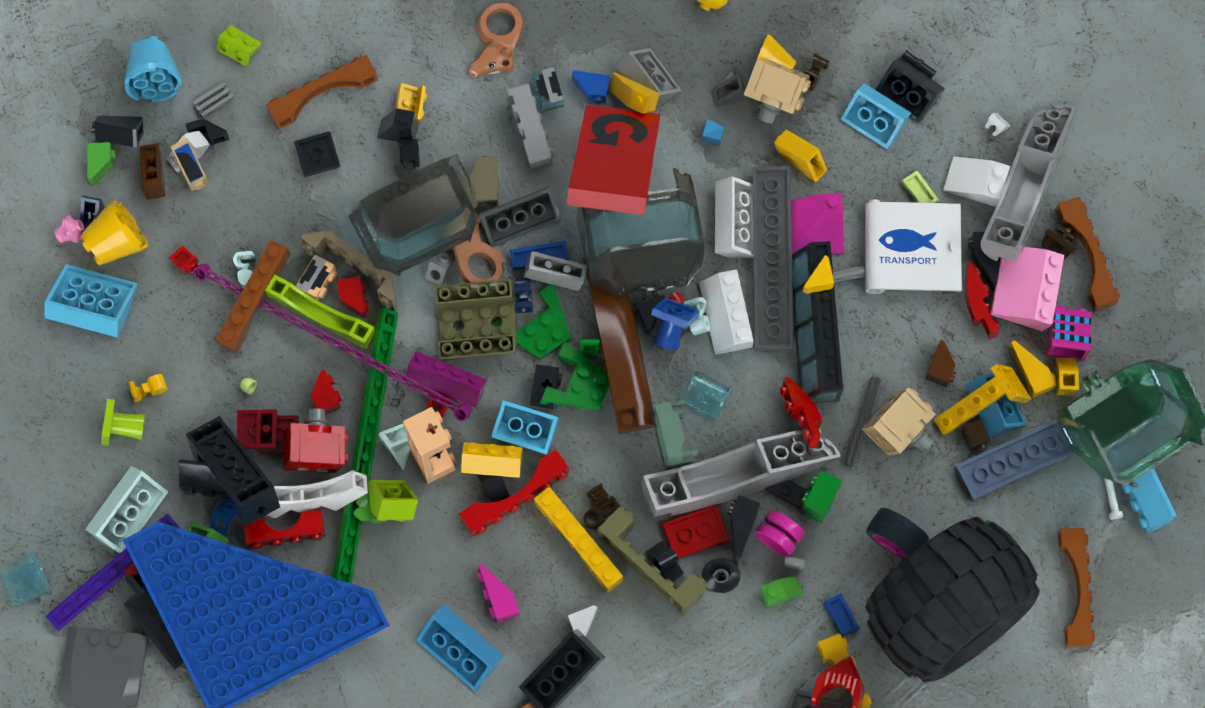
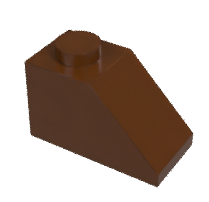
M940 340L925 379L947 387L949 382L953 383L957 372L954 371L955 363L945 342Z

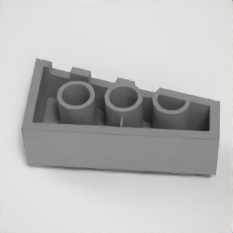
M529 83L508 89V105L530 170L552 164L554 153L552 147L547 144L548 135L546 129L542 128V117L540 112H537L536 99L532 96Z

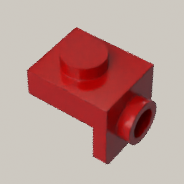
M183 245L169 257L170 261L185 275L193 272L199 263L198 258Z

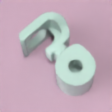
M252 251L237 252L233 257V262L239 270L237 275L242 288L245 287L253 272L249 270L250 265L241 263V260H255L256 257Z
M698 297L684 301V305L700 311L698 319L690 325L693 335L709 332V319L703 315L706 307L705 298Z

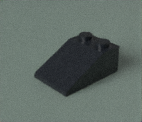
M738 495L737 500H732L728 515L731 516V540L733 558L736 565L739 564L761 504Z

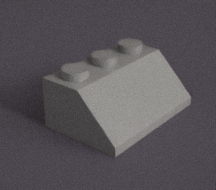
M650 48L630 51L616 65L622 76L660 93L656 107L661 106L682 91Z

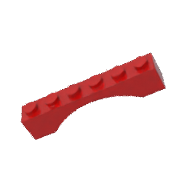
M557 449L540 459L532 479L518 493L498 502L474 503L459 513L460 519L472 536L476 534L479 536L487 531L489 525L492 523L494 525L498 524L504 519V515L516 512L520 508L519 505L524 502H531L537 493L543 492L548 487L551 488V484L558 480L560 482L568 476L569 467Z

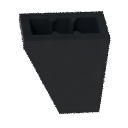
M399 108L393 110L381 119L377 138L395 142L397 140L415 139L418 130L415 112Z
M97 116L96 120L92 122V133H95V140L138 147L144 135L143 117Z

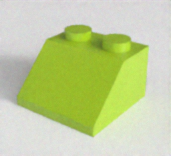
M405 480L368 481L370 510L377 520H397L403 522L414 519L418 499Z

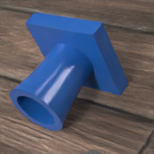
M665 297L653 308L651 315L663 319L654 342L665 349H679L682 328L687 329L698 319L700 311Z

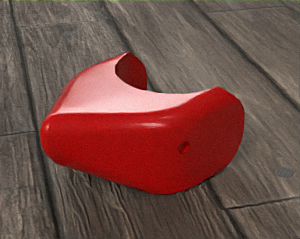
M847 656L819 674L812 694V705L818 706L828 691L843 688L851 692L853 697L852 708H861L864 698V684L851 656Z

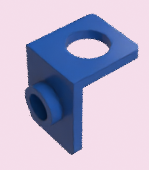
M225 499L214 510L210 523V528L225 536L228 534L231 521L237 515L231 499ZM216 520L223 521L225 528H220L216 524Z

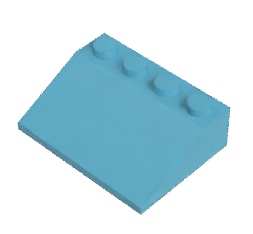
M65 264L44 302L45 318L118 338L125 325L138 283Z

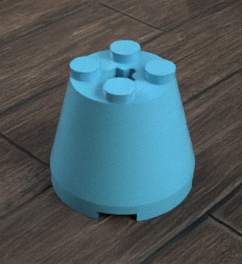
M150 36L147 39L133 42L130 45L124 84L126 93L134 100H151V103L165 101L175 96L180 85H182L180 72L167 45L163 41L158 40L157 36Z

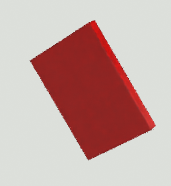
M717 504L661 523L667 542L677 554L678 559L730 542Z

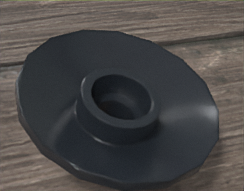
M716 558L710 560L704 566L702 578L706 581L705 585L710 591L726 593L738 586L740 570L738 565L732 560Z

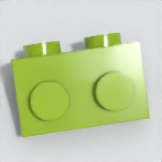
M230 25L219 35L216 49L240 64L248 66L251 56L261 48L262 43Z

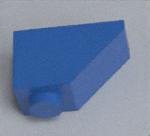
M573 70L572 81L586 99L595 104L606 103L610 75Z

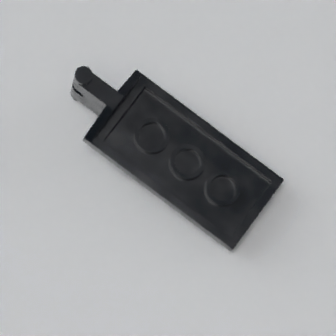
M127 574L125 581L135 594L124 603V606L173 669L176 670L184 662L146 586L141 588L133 576Z

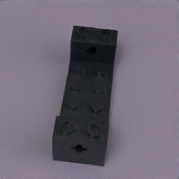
M220 416L186 433L192 455L197 461L205 462L231 497L236 514L245 526L280 508L274 486Z

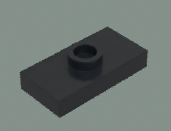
M790 480L765 488V491L797 508L800 507L801 501L806 491H808Z

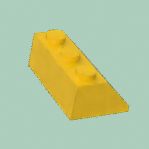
M464 442L461 473L520 478L523 448Z

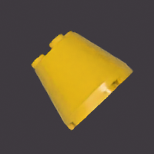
M116 199L111 201L81 234L84 248L88 252L92 251L95 255L94 259L99 266L140 252L148 247L144 234H139L140 229L136 225L137 222L121 202L117 204Z

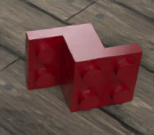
M276 409L237 410V439L246 450L257 449L259 455H283L284 431L291 423L299 424V416L279 415Z

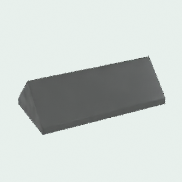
M550 186L479 214L481 226L491 247L561 220Z

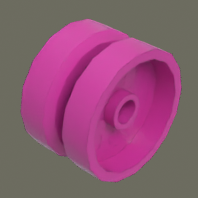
M769 510L764 518L766 524H760L754 534L773 551L785 557H790L796 548L794 543H800L805 532L786 515L776 510Z

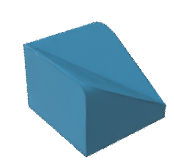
M706 120L702 141L720 145L725 127L711 120Z

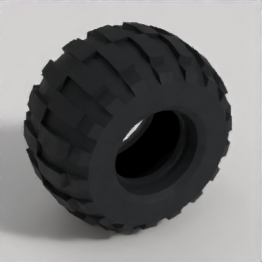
M980 517L965 519L948 527L924 543L898 564L877 585L865 606L869 614L867 625L875 641L891 662L908 677L917 676L924 683L936 681L956 671L987 649L1031 609L1040 592L1035 583L1038 574L1030 558L1012 536L995 522L987 524Z

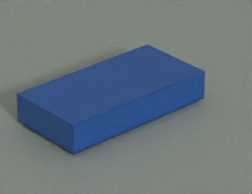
M842 593L824 601V605L841 637L860 628Z

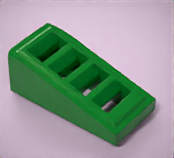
M599 339L580 340V353L582 355H598Z

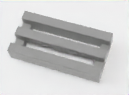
M223 82L193 101V105L200 115L205 118L235 98ZM226 94L228 95L227 97H225L224 99H222L221 101H219L218 103L214 104L213 106H211L210 108H208L207 110H205V111L203 112V109H204V108H206V107H208L209 105L215 103L218 99L222 98V97L225 96Z

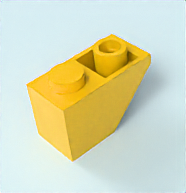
M1056 357V395L1076 396L1079 391V370L1076 359Z

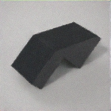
M204 118L185 123L188 133L200 131L202 134L207 132L211 145L230 140L225 129Z

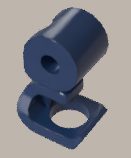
M515 278L516 296H519V302L515 304L516 313L533 312V303L528 298V296L532 295L531 280L529 278Z

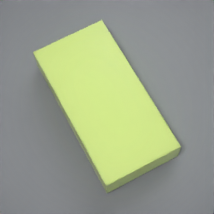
M915 171L901 181L916 203H937L939 201L918 171Z

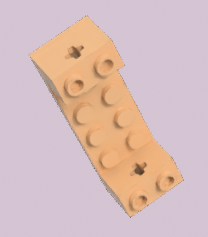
M432 407L403 421L410 450L427 484L455 471L454 464L457 463L453 454H448L446 450L451 447L449 440L452 437L447 428L443 430L440 424L443 420L439 412H434ZM432 428L436 433L432 434L429 432V429ZM438 453L441 455V458L438 459L435 454Z

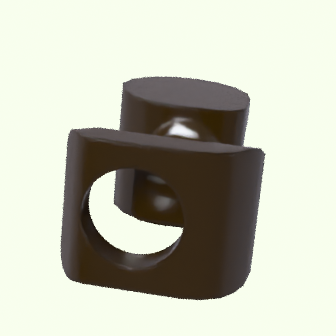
M816 53L813 55L811 69H806L804 74L810 76L809 81H811L809 90L811 91L815 89L820 80L818 74L821 68H828L830 63L829 60Z

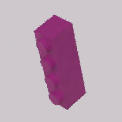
M417 351L409 361L406 376L417 383L473 407H476L481 400L487 379Z

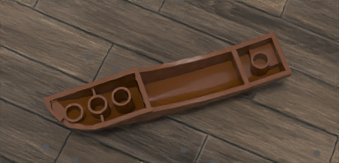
M584 257V265H587L586 277L618 433L625 434L657 428L626 281L622 273L610 262L596 257Z

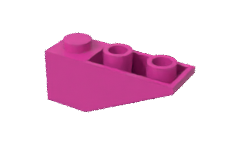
M479 564L480 570L476 572L479 581H484L486 588L483 589L486 600L490 599L492 607H489L492 619L496 618L497 623L520 616L514 594L483 564Z

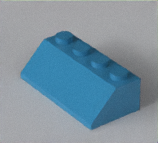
M446 605L431 616L416 639L419 644L474 691L484 683L504 657Z

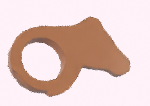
M468 210L462 218L447 227L443 232V239L447 242L446 252H455L458 271L465 283L499 280L502 273V264L505 263L502 255L496 249L481 242L479 231L480 217L476 210ZM474 256L486 259L493 268V276L488 279L475 277L468 268V259Z

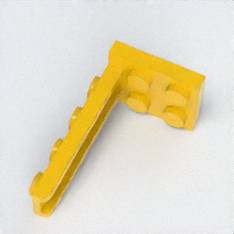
M999 364L994 365L990 368L995 375L994 378L936 417L934 421L944 436L948 435L1004 395L1010 401L1021 403L1030 401L1032 398L1013 368Z

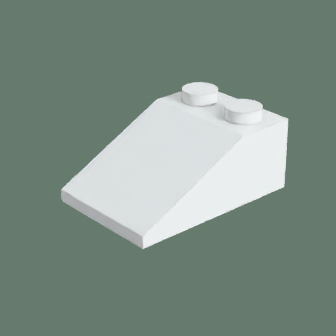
M953 156L943 191L996 207L1004 189L1010 166L991 160Z

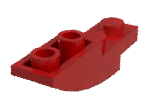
M970 262L966 268L964 279L965 300L968 312L974 326L981 323L990 340L997 337L1000 327L997 320H993L990 315L991 309L989 304L984 302L989 296V288L986 283L982 282L978 267H974L973 263Z
M786 377L782 386H780V395L784 398L785 409L789 412L791 419H798V424L803 429V438L807 441L809 448H817L821 436L819 429L823 419L808 394L798 384Z

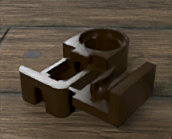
M602 483L587 492L589 499L592 498L595 503L594 507L584 514V524L589 529H595L605 522L606 517L621 507L614 496H610L611 500H609V495L603 488ZM594 514L597 516L598 521L595 524H589L586 519L589 515Z

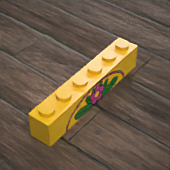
M550 487L534 498V504L607 593L623 581V575Z

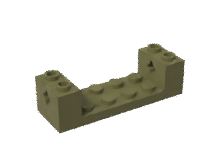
M619 507L598 528V538L678 612L685 616L705 595L706 581L700 575L695 576L692 573L677 589H674L675 585L668 578L665 580L661 577V572L657 567L648 565L645 562L647 559L640 552L635 553L631 549L632 545L624 537L634 528V515L625 508L623 510Z

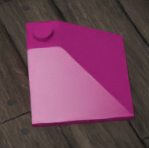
M842 193L819 194L791 200L792 254L811 242L821 241L831 242L832 255L844 254ZM807 251L801 254L800 256L807 255Z

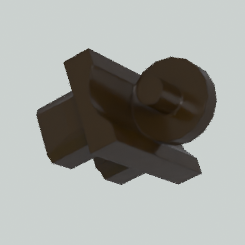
M1059 227L1057 231L1062 234L1061 237L1048 228L1045 232L1046 236L1042 241L1044 246L1050 249L1055 242H1058L1062 246L1056 253L1064 255V259L1077 250L1065 241L1066 238L1071 242L1075 239L1070 234L1072 231L1071 227H1068L1067 230Z

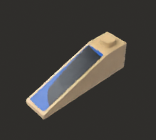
M188 138L170 146L180 171L191 191L204 188L208 180Z

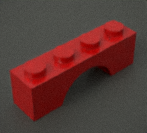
M321 509L301 512L298 522L287 530L272 529L265 523L263 518L247 526L244 525L246 545L253 550L261 549L263 545L281 546L283 542L297 544L301 543L304 539L317 541L321 537L326 536Z

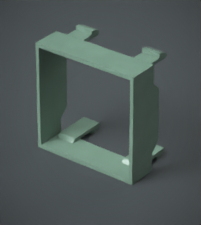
M680 400V402L671 404L669 401L655 405L656 431L666 471L680 468L683 465L697 463V459L683 461L684 456L697 455L698 449L683 452L682 444L685 438L679 416L685 415V411L678 410L676 413L672 410V408L686 405V400Z

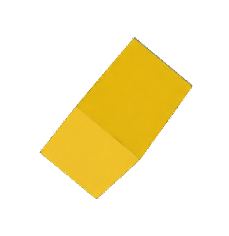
M826 255L804 285V293L833 289L834 279L829 258Z

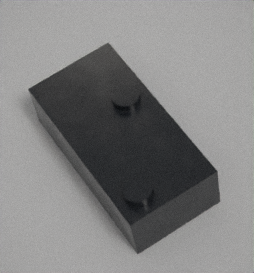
M579 629L572 630L524 680L519 688L538 708H558L606 657Z

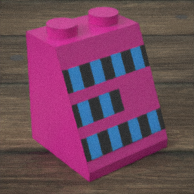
M1056 306L1053 324L1048 329L1046 356L1075 358L1078 361H1084L1091 351L1092 312H1086L1085 309L1081 308L1071 310L1065 306Z

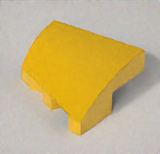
M767 35L757 59L763 57L769 61L771 60L794 69L796 61L771 35Z

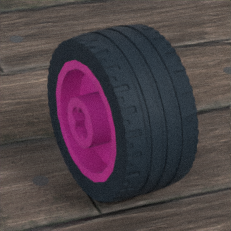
M884 507L880 508L866 530L867 535L872 540L903 560L929 540L926 532L901 514Z

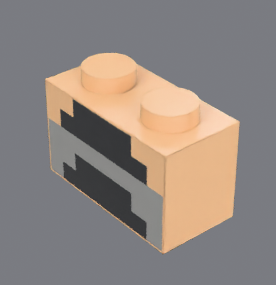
M314 255L296 287L319 301L320 298H324L326 295L328 284L332 283L337 276L335 265Z

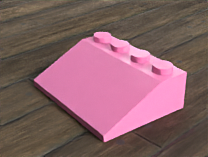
M1024 247L1017 262L1001 257L990 315L1040 331H1044L1052 326L1064 255L1046 249Z

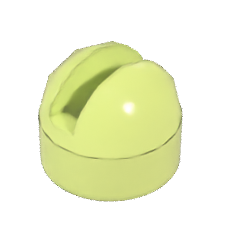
M244 378L240 383L242 391L249 395L254 392L257 386V381L252 378Z

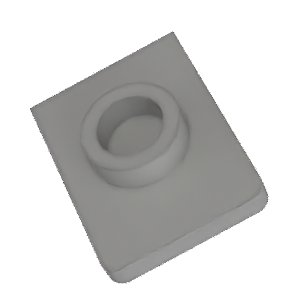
M440 250L430 260L425 279L439 286L442 285L447 270L456 261V258ZM432 270H437L440 273L439 279L431 275Z

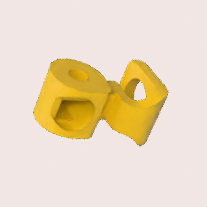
M163 374L149 377L147 383H142L141 387H136L133 381L129 382V389L135 403L140 402L147 393L156 396L168 390Z

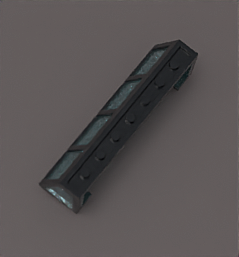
M830 241L811 242L792 254L793 315L799 386L814 403L838 402L843 392L835 287L807 294L803 292L804 285L825 255L829 258L833 275Z

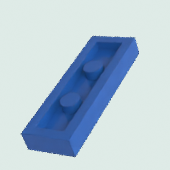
M566 241L510 250L513 270L525 268L526 261L532 251L569 260Z

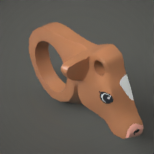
M508 3L493 4L485 9L482 16L477 18L476 30L485 47L478 58L469 64V74L473 77L511 72L514 69L513 54L522 35L523 20L516 7ZM499 12L507 13L515 20V27L507 35H495L487 28V21L490 16Z

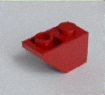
M360 276L337 280L341 304L360 317L367 318L366 312L369 311L368 300H364L363 296L364 293H367L365 282H361Z
M324 369L321 370L311 393V398L316 409L325 410L326 415L341 408L339 402L342 401L338 390L334 392L332 387L335 384L331 374H326Z

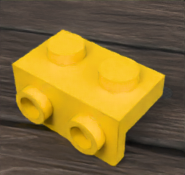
M400 83L395 109L414 111L417 123L421 121L424 116V110H422L423 103H425L427 98L426 86L422 85L417 88Z

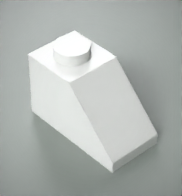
M200 131L186 133L179 140L180 142L188 138L198 159L210 145ZM171 151L167 161L177 173L181 172Z

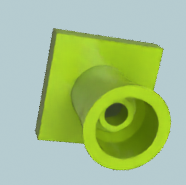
M107 399L101 445L109 446L111 434L142 440L145 414L114 413L115 400Z

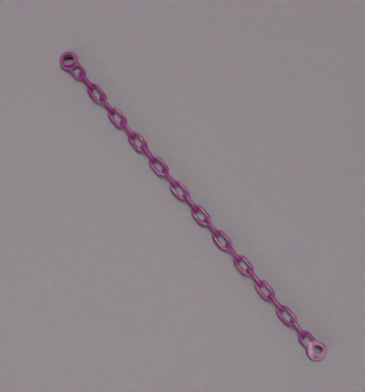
M200 264L194 269V276L200 281L208 278L238 295H241V291L244 289L211 271L207 264ZM230 285H233V286H235V287H237V288L234 290V289L230 288L229 286H230ZM261 299L258 306L454 411V416L457 420L465 421L471 415L469 405L458 404L449 400L436 391L417 383L410 377L395 371L371 356L350 347L345 342L284 311L282 308ZM274 308H275V309H277V310H279V311H281V312H280V313H277V312H275V311H273V310H274ZM296 320H298V321H300V322L303 323V324L299 325V324H297V323H295V322H296ZM320 332L324 334V336L321 337L317 335V333ZM342 344V345L346 346L347 348H346V349H343V348L340 347L339 345ZM362 356L368 358L369 360L366 361L362 359ZM387 368V369H389L391 372L388 373V372L384 371V369ZM407 380H409V381L413 382L414 384H413V385H410V384H408V383H406V382H407ZM431 392L437 396H435L434 398L431 395H429V393Z

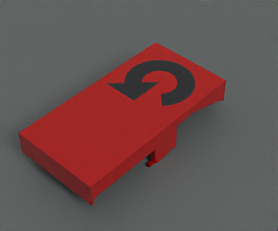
M586 105L568 188L567 205L645 215L661 114H642L632 110Z

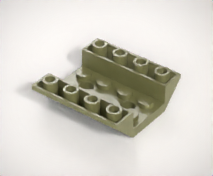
M511 279L435 286L440 325V341H438L439 360L516 353V308ZM496 318L502 320V324L499 327L492 326V321ZM457 322L464 323L463 329L459 331L454 329V325Z

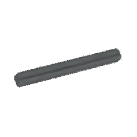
M872 376L869 381L844 462L849 467H854L865 433L862 427L868 423L881 381L878 377Z

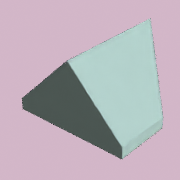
M400 424L382 431L378 435L380 442L404 471L410 453V446L404 424Z

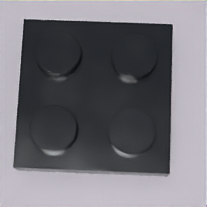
M330 131L294 141L304 177L341 167Z

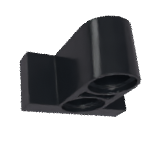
M661 541L646 551V554L654 566L659 569L660 575L665 580L668 578L673 582L684 575V572L678 565V556L670 545L666 547L664 542Z

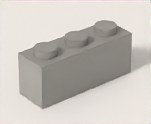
M532 251L526 261L524 277L579 291L584 283L587 265Z

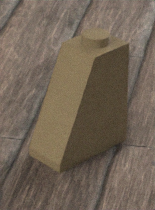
M485 155L477 159L460 196L461 207L498 206L497 157Z

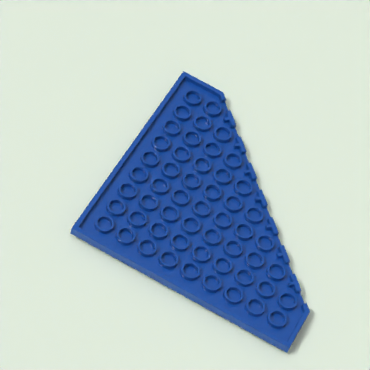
M156 522L123 539L207 708H232L390 626L373 591L162 522Z

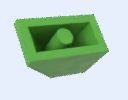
M110 142L88 143L87 179L91 185H95L113 167V160L117 158L116 149H113Z
M796 576L778 579L760 587V594L767 609L803 595Z

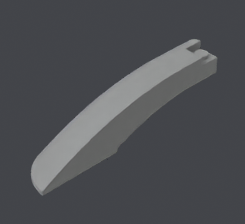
M1054 105L1052 109H1042L1029 122L1000 199L981 240L982 251L989 258L998 261L999 257L1017 262L1050 186L1077 110L1076 106Z
M792 431L758 439L756 442L698 463L643 476L642 491L645 503L649 504L653 517L665 514L673 516L737 499L738 495L746 496L764 490L766 487L791 480L840 459L841 455L828 439L824 440L820 437L817 448H809L807 441L803 438V431Z

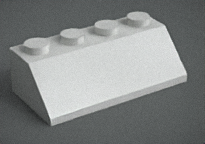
M733 176L715 181V253L728 258H754L753 184Z
M737 269L717 273L699 282L701 296L706 300L705 314L710 323V336L715 355L752 348L753 337Z

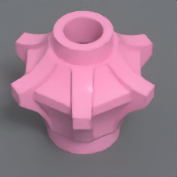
M67 215L66 218L62 219V224L55 229V236L61 243L68 241L78 243L79 239H82L81 234L82 230H84V225L81 220H74L70 215Z

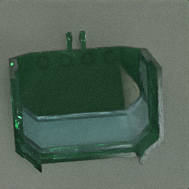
M1152 359L1126 366L1105 381L1097 370L1093 371L1092 376L1098 385L1094 387L1091 380L1087 376L1084 377L1082 381L1088 392L1066 405L1057 419L1073 453L1079 456L1103 478L1136 488L1140 487L1137 483L1133 482L1134 480L1193 442L1204 446L1205 406L1187 370Z

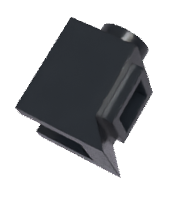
M418 139L397 140L398 147L400 148V162L404 165V168L415 169L420 167Z

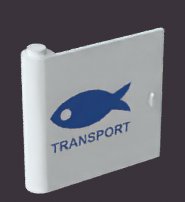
M876 199L869 200L865 204V292L869 294H880L885 290L961 292L960 204L880 202V200Z

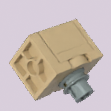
M761 57L755 63L744 95L761 101V104L758 105L761 108L758 119L773 124L776 115H781L780 110L793 114L801 109L804 102L802 95L808 91L811 81H809L810 76Z
M907 387L896 390L871 417L868 423L862 427V430L888 456L901 454L908 445L909 448L915 447L920 453H923L933 442L926 435L928 430L923 428L936 414L932 411V406L925 401L923 402L918 397V392L913 388Z

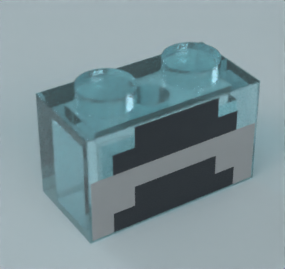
M555 67L534 71L533 79H530L532 89H536L538 94L535 96L537 106H541L542 112L564 107V98Z

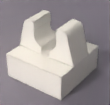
M993 113L985 125L986 129H989L992 125L996 126V130L992 134L993 136L1001 134L1010 127L998 113Z

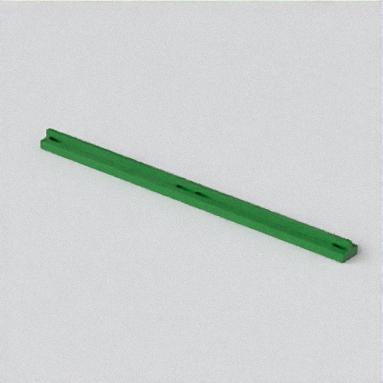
M382 307L379 308L371 357L389 366L398 313ZM386 315H388L387 324H385ZM370 365L351 471L366 475L367 490L388 377ZM365 443V450L362 454L363 444ZM360 462H362L361 472H359ZM355 500L344 506L332 574L333 578L351 584L362 521L358 520L353 513L355 509L359 508Z

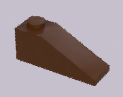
M159 143L140 146L142 184L147 200L166 197Z

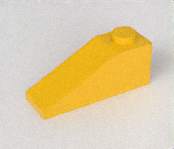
M616 72L612 74L608 89L626 106L642 114L655 111L660 94Z
M1012 341L1008 348L1031 397L1035 398L1052 391L1057 383L1054 373H1050L1047 366L1020 344Z

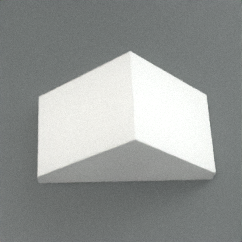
M593 605L568 615V621L572 630L579 629L586 637L597 612V606Z

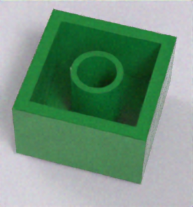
M822 470L819 475L815 474L809 486L811 491H806L800 506L803 507L801 513L823 523L842 480Z

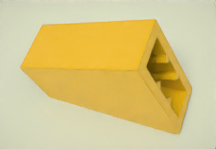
M785 130L777 137L774 144L778 153L811 181L816 183L826 173L827 167L819 148L788 130Z

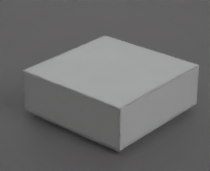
M786 556L783 567L802 571L805 560Z

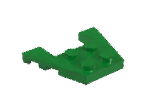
M553 284L548 285L539 292L540 297L549 309L517 330V344L538 360H542L561 347L564 342L571 340V335ZM498 319L492 326L499 327L502 324V320Z
M564 342L557 359L576 366L566 393L547 386L540 404L547 405L548 403H553L562 407L564 405H572L575 408L600 410L609 387L607 373L568 343Z

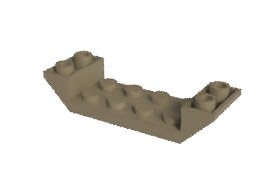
M330 230L303 234L300 237L306 255L311 258L314 255L322 257L329 248L328 251L335 257L339 255L348 266H355L364 277H371L375 280L374 283L379 286L377 292L382 307L395 312L398 310L391 272Z

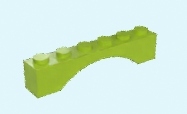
M275 274L265 289L268 298L366 350L374 338L375 328L326 306Z

